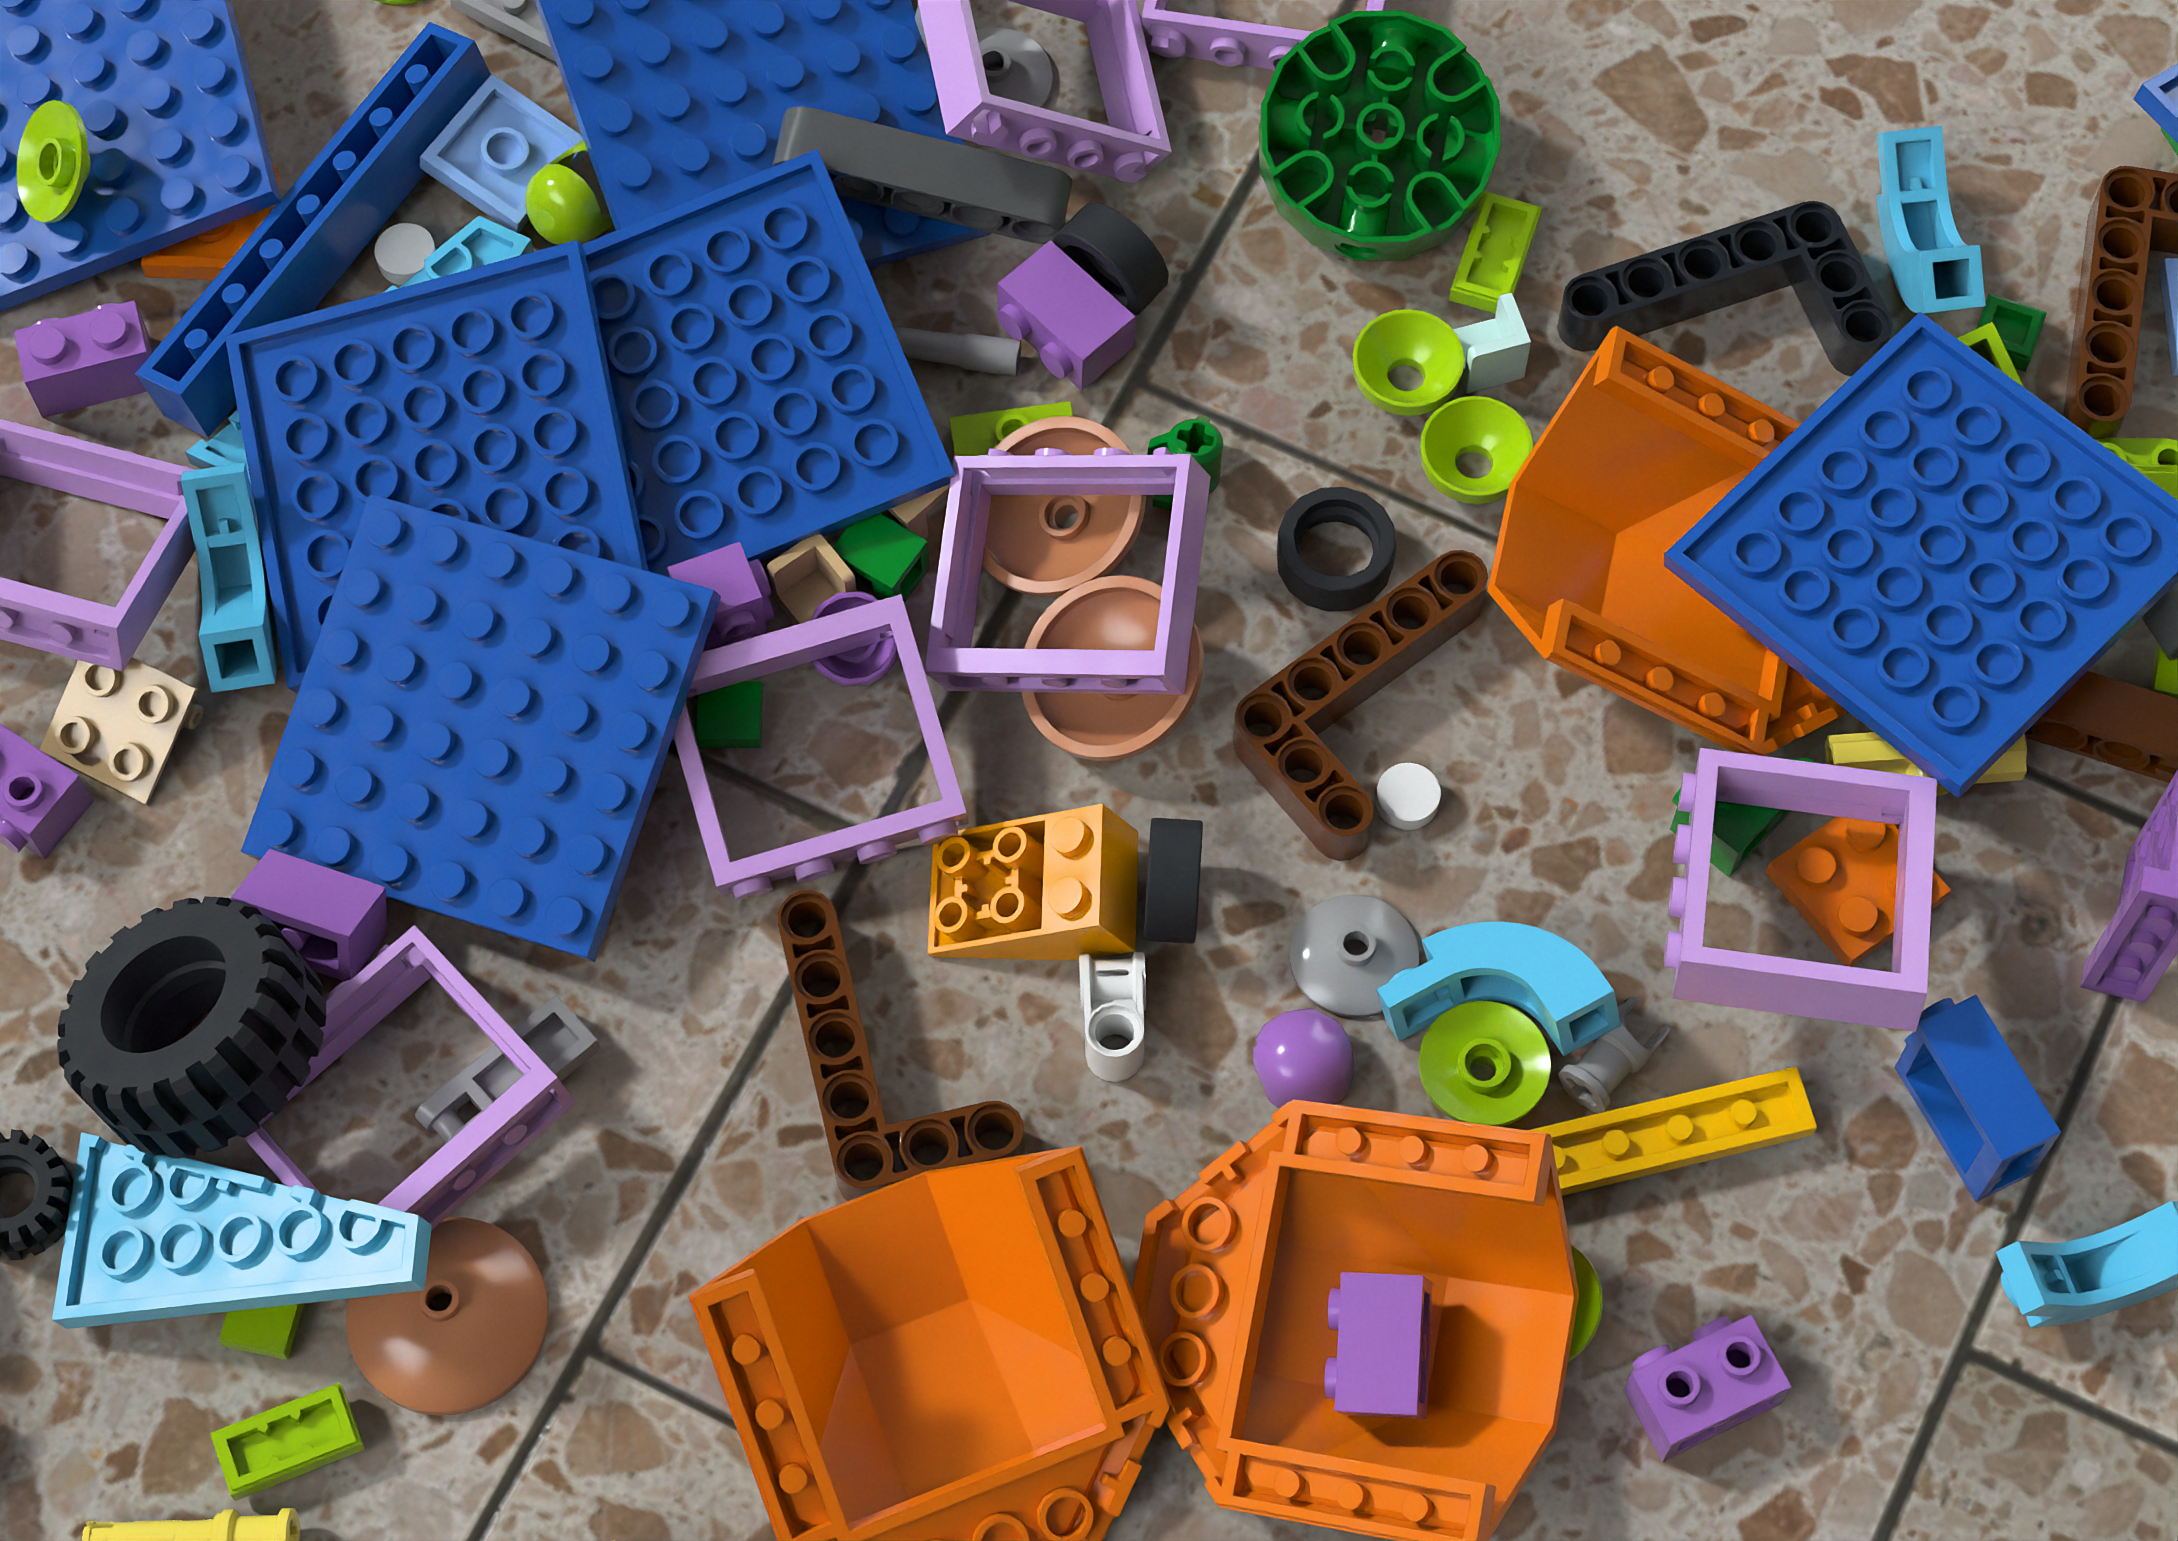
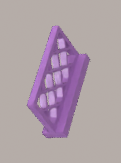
M2178 770L2127 853L2118 909L2084 963L2081 988L2145 1003L2178 953Z

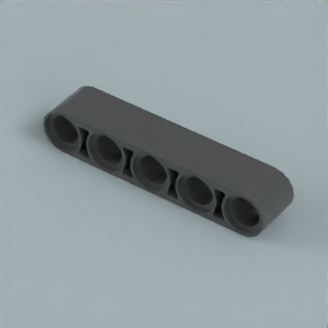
M804 106L792 107L784 112L772 167L818 149L835 191L839 196L1037 244H1046L1050 240L1053 242L1054 236L1064 227L1072 179L1068 174L1059 169Z

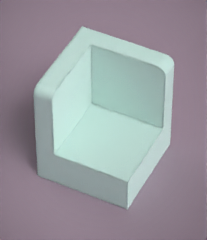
M1512 293L1499 296L1494 319L1453 329L1463 346L1465 362L1461 380L1466 393L1522 379L1525 376L1531 340Z

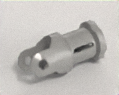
M1637 994L1625 999L1617 1006L1621 1026L1593 1040L1594 1043L1575 1065L1567 1064L1558 1073L1564 1090L1577 1103L1595 1113H1602L1611 1104L1609 1095L1628 1073L1636 1074L1645 1065L1670 1031L1668 1026L1662 1027L1643 1046L1635 1040L1625 1027L1624 1017L1638 1002L1639 996Z

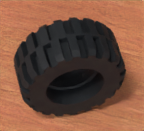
M205 896L201 903L198 899L186 898L174 901L173 907L166 911L155 908L141 915L142 922L131 929L124 926L110 938L114 942L102 953L96 951L85 964L87 972L82 980H74L67 993V1003L70 1006L66 1010H61L58 1023V1036L60 1037L57 1040L59 1065L64 1069V1078L70 1087L127 1145H134L139 1151L151 1155L167 1154L169 1157L195 1156L198 1148H201L204 1152H213L228 1146V1139L236 1135L246 1138L261 1128L258 1122L269 1113L273 1112L277 1115L289 1103L286 1096L294 1086L302 1087L311 1073V1066L308 1062L311 1057H318L324 1036V1032L320 1028L326 1025V1001L323 998V986L318 975L268 916L263 915L257 907L244 901H232L230 898ZM213 1008L208 1016L192 1032L171 1044L192 1020Z

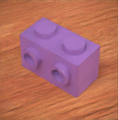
M1051 240L997 283V317L1005 331L1016 340L1024 338L1039 352L1043 364L1054 376L1060 379L1068 378L1081 391L1134 348L1135 316Z
M135 300L121 304H102L90 312L62 319L47 318L36 322L30 327L13 331L24 382L42 418L147 392L135 373L154 351L150 335Z
M740 542L667 567L669 577L714 589L721 595L702 652L767 634L765 621L774 618L773 609L768 598L771 595L770 586L759 559L748 562Z
M0 724V842L17 853L25 846L45 859L92 804L93 799L79 775Z
M272 849L266 852L231 896L232 901H244L257 907L263 915L268 916L306 960L313 971L342 981L351 980L361 971L388 934L386 887Z
M1341 1272L1340 1289L1332 1288L1328 1301L1330 1330H1338L1337 1358L1328 1357L1325 1367V1395L1327 1399H1335V1412L1349 1416L1427 1419L1433 1286L1431 1280L1422 1275Z
M1752 1315L1734 1323H1731L1728 1316L1717 1318L1692 1334L1695 1342L1674 1352L1671 1351L1669 1345H1662L1643 1354L1633 1362L1635 1371L1631 1372L1623 1391L1662 1462L1781 1405L1792 1386Z

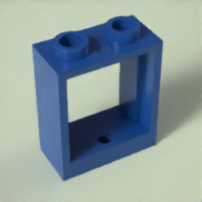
M1977 995L1957 1004L1953 1002L1952 998H1946L1927 1007L1921 1013L1916 1032L1913 1031L1904 1040L1906 1046L1894 1068L1974 1201L1978 1202L2033 1175L2061 1132Z

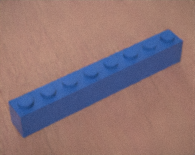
M429 22L283 196L281 203H278L135 373L163 416L207 438L210 437L237 404L225 336L311 313L426 174L420 168V156L491 75L475 40Z

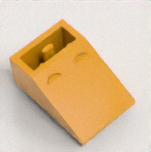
M1104 804L958 830L959 834L940 839L941 843L933 845L928 955L931 957L1079 961V953H1089L1091 958H1098L1136 951L1139 831Z

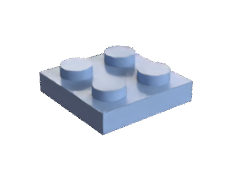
M491 74L420 156V168L506 228L519 233L529 221L525 206V192L531 177L546 164L584 139L578 132ZM587 151L575 153L570 163V169L576 166Z

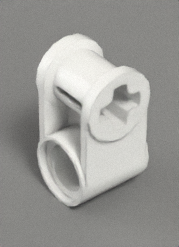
M1144 951L1134 952L1132 958L1095 960H1092L1089 953H1079L1081 1012H1084L1085 1056L1088 1067L1094 1075L1103 1080L1112 1082L1127 1080L1138 1072L1144 1057V1010H1146ZM1116 1034L1127 1038L1130 1044L1123 1049L1110 1050L1101 1046L1099 1041L1108 1035Z

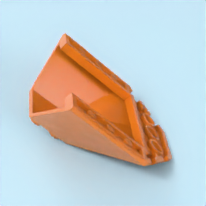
M1619 326L1613 327L1509 485L1487 592L1545 660L1733 752L1766 756L1848 713L1836 701L1664 566V553L1795 431L1801 423Z
M1293 1099L1271 1115L1273 1121L1247 1142L1239 1140L1199 1172L1200 1179L1174 1200L1165 1199L1146 1215L1132 1292L1171 1401L1164 1420L1181 1448L1189 1451L1207 1481L1204 1483L1206 1489L1220 1508L1395 1541H1489L1557 1431L1579 1301V1289L1551 1135L1543 1132ZM1341 1272L1422 1275L1433 1282L1427 1419L1343 1415L1334 1411L1335 1399L1326 1398V1362L1328 1357L1337 1358L1338 1330H1330L1328 1324V1301L1331 1289H1340Z
M1080 1145L925 1171L805 1217L688 1296L777 1541H1103L1114 1516L1119 1517L1142 1468L1140 1461L1156 1427L1160 1429L1171 1404L1086 1157Z

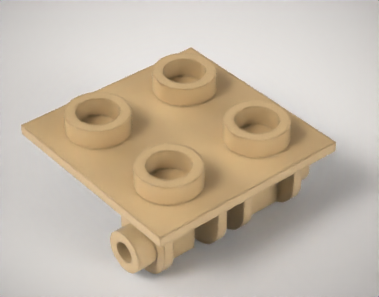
M133 656L123 672L78 660L39 750L144 804H148L180 730L184 727L191 730L196 728L203 717L204 709L197 705L195 697L198 688Z

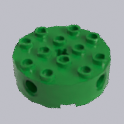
M1403 10L1353 11L1329 21L1328 26L1310 33L1278 62L1261 103L1259 169L1278 213L1312 245L1353 261H1403L1445 243L1478 210L1501 148L1500 101L1489 77L1485 76L1480 63L1466 51L1467 46L1447 27ZM1373 130L1385 132L1383 144L1372 142Z

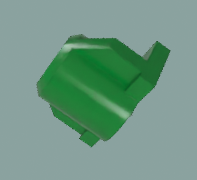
M1198 415L1196 419L1184 420L1173 426L1170 432L1150 439L1147 455H1153L1155 449L1166 447L1172 454H1190L1211 476L1209 494L1217 488L1221 474L1223 437L1219 429L1210 423L1209 417ZM1154 495V507L1172 510L1173 495Z

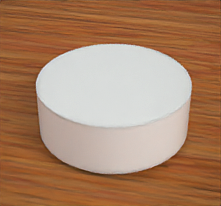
M401 223L389 227L379 236L374 251L382 275L394 284L403 285L425 267L424 259L432 254L436 247L431 234L425 228L417 224Z
M1415 763L1397 764L1386 770L1378 782L1375 799L1376 808L1382 819L1395 828L1402 830L1419 829L1427 825L1435 817L1439 807L1441 789L1437 778L1427 768Z

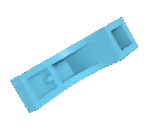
M1942 126L1877 133L1882 194L1876 195L1879 223L1891 275L1905 305L1914 313H1932L1986 306L1980 244L1967 245L1962 241L1951 212Z
M246 463L184 471L180 481L194 539L202 591V620L199 640L211 693L274 684L278 658L277 629Z
M1470 923L1452 927L1422 939L1427 962L1417 968H1408L1397 973L1389 983L1376 989L1386 1024L1398 1042L1430 1026L1441 1014L1450 1008L1472 1001H1493L1509 1004L1530 1013L1542 1024L1563 1056L1621 1026L1615 992L1593 961L1567 940L1546 930L1520 923Z
M2170 1201L2122 1225L2081 1239L2060 1243L2017 1241L1996 1251L2003 1269L2001 1283L2008 1299L2014 1306L2019 1308L2022 1316H2026L2030 1328H2040L2093 1318L2144 1302L2177 1289L2178 1201Z

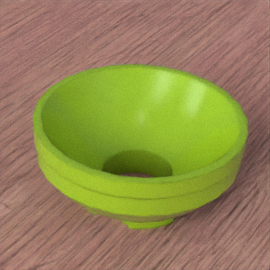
M1412 309L1394 310L1370 321L1360 332L1355 342L1352 356L1355 381L1367 400L1384 411L1404 416L1425 414L1445 404L1455 393L1459 385L1465 362L1463 346L1453 329L1437 316ZM1411 366L1422 374L1424 382L1415 390L1402 391L1390 383L1388 375L1397 367Z
M1461 397L1442 405L1426 421L1421 434L1420 457L1428 480L1438 491L1451 499L1463 503L1484 504L1507 496L1511 481L1533 449V441L1525 420L1510 406L1489 397ZM1479 453L1489 460L1492 469L1484 477L1468 478L1458 471L1455 462L1463 454Z

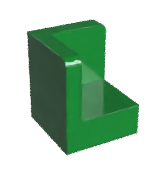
M881 513L849 525L833 546L835 552L848 568L872 581L874 597L877 600L901 594L905 603L930 569L927 540Z

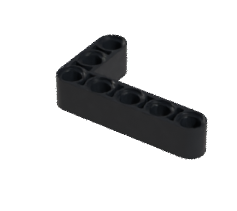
M1807 201L1599 268L1571 279L1564 290L1557 329L1559 337L1567 346L1584 352L1593 351L1600 347L1609 331L1615 326H1619L1635 336H1639L1792 286L1830 363L1837 371L1852 377L1888 343L1893 323L1890 313L1838 213L1826 203ZM1801 237L1813 238L1814 240H1816V241H1818V242H1817V243L1807 242V241H1805L1804 239H1802ZM1745 255L1758 256L1763 261L1751 260ZM1690 274H1703L1709 279H1698L1691 276ZM1826 286H1835L1844 292H1835ZM1643 291L1651 294L1653 297H1640L1633 292ZM1577 310H1591L1598 315L1586 316ZM1850 335L1863 336L1870 342L1857 341Z

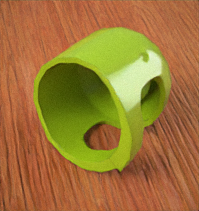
M584 140L541 168L531 177L526 188L525 206L531 224L547 241L557 245L575 240L581 245L585 244L614 225L610 214L606 216L601 214L596 197L585 180L570 169V163L575 153L587 151Z

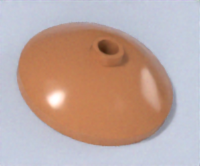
M1055 416L1029 423L1008 435L994 448L1013 454V456L1035 455L1036 450L1041 448L1060 449L1069 452L1071 455H1094V451L1098 448H1117L1134 455L1130 448L1107 427L1089 419L1073 416ZM991 495L982 566L1003 585L1022 594L1038 597L1062 596L1082 583L1105 577L1127 555L1143 522L1146 495ZM1078 513L1076 522L1069 528H1063L1065 519L1071 514Z
M1125 575L1100 577L1082 583L1064 593L1046 609L1034 625L1024 649L1155 650L1162 587L1146 579ZM1193 620L1185 695L1021 692L1029 717L1037 729L1054 745L1069 754L1094 761L1121 760L1151 749L1166 739L1180 725L1197 697L1204 667L1203 645L1198 627Z
M446 1217L431 1231L425 1290L348 1298L346 1310V1331L350 1350L356 1364L368 1382L385 1398L405 1409L427 1415L440 1416L468 1413L483 1408L515 1388L536 1362L544 1345L549 1323L548 1293L539 1268L529 1252L504 1230L487 1222L466 1217ZM439 1293L452 1295V1302L445 1310L433 1311L429 1309L430 1301L435 1295Z

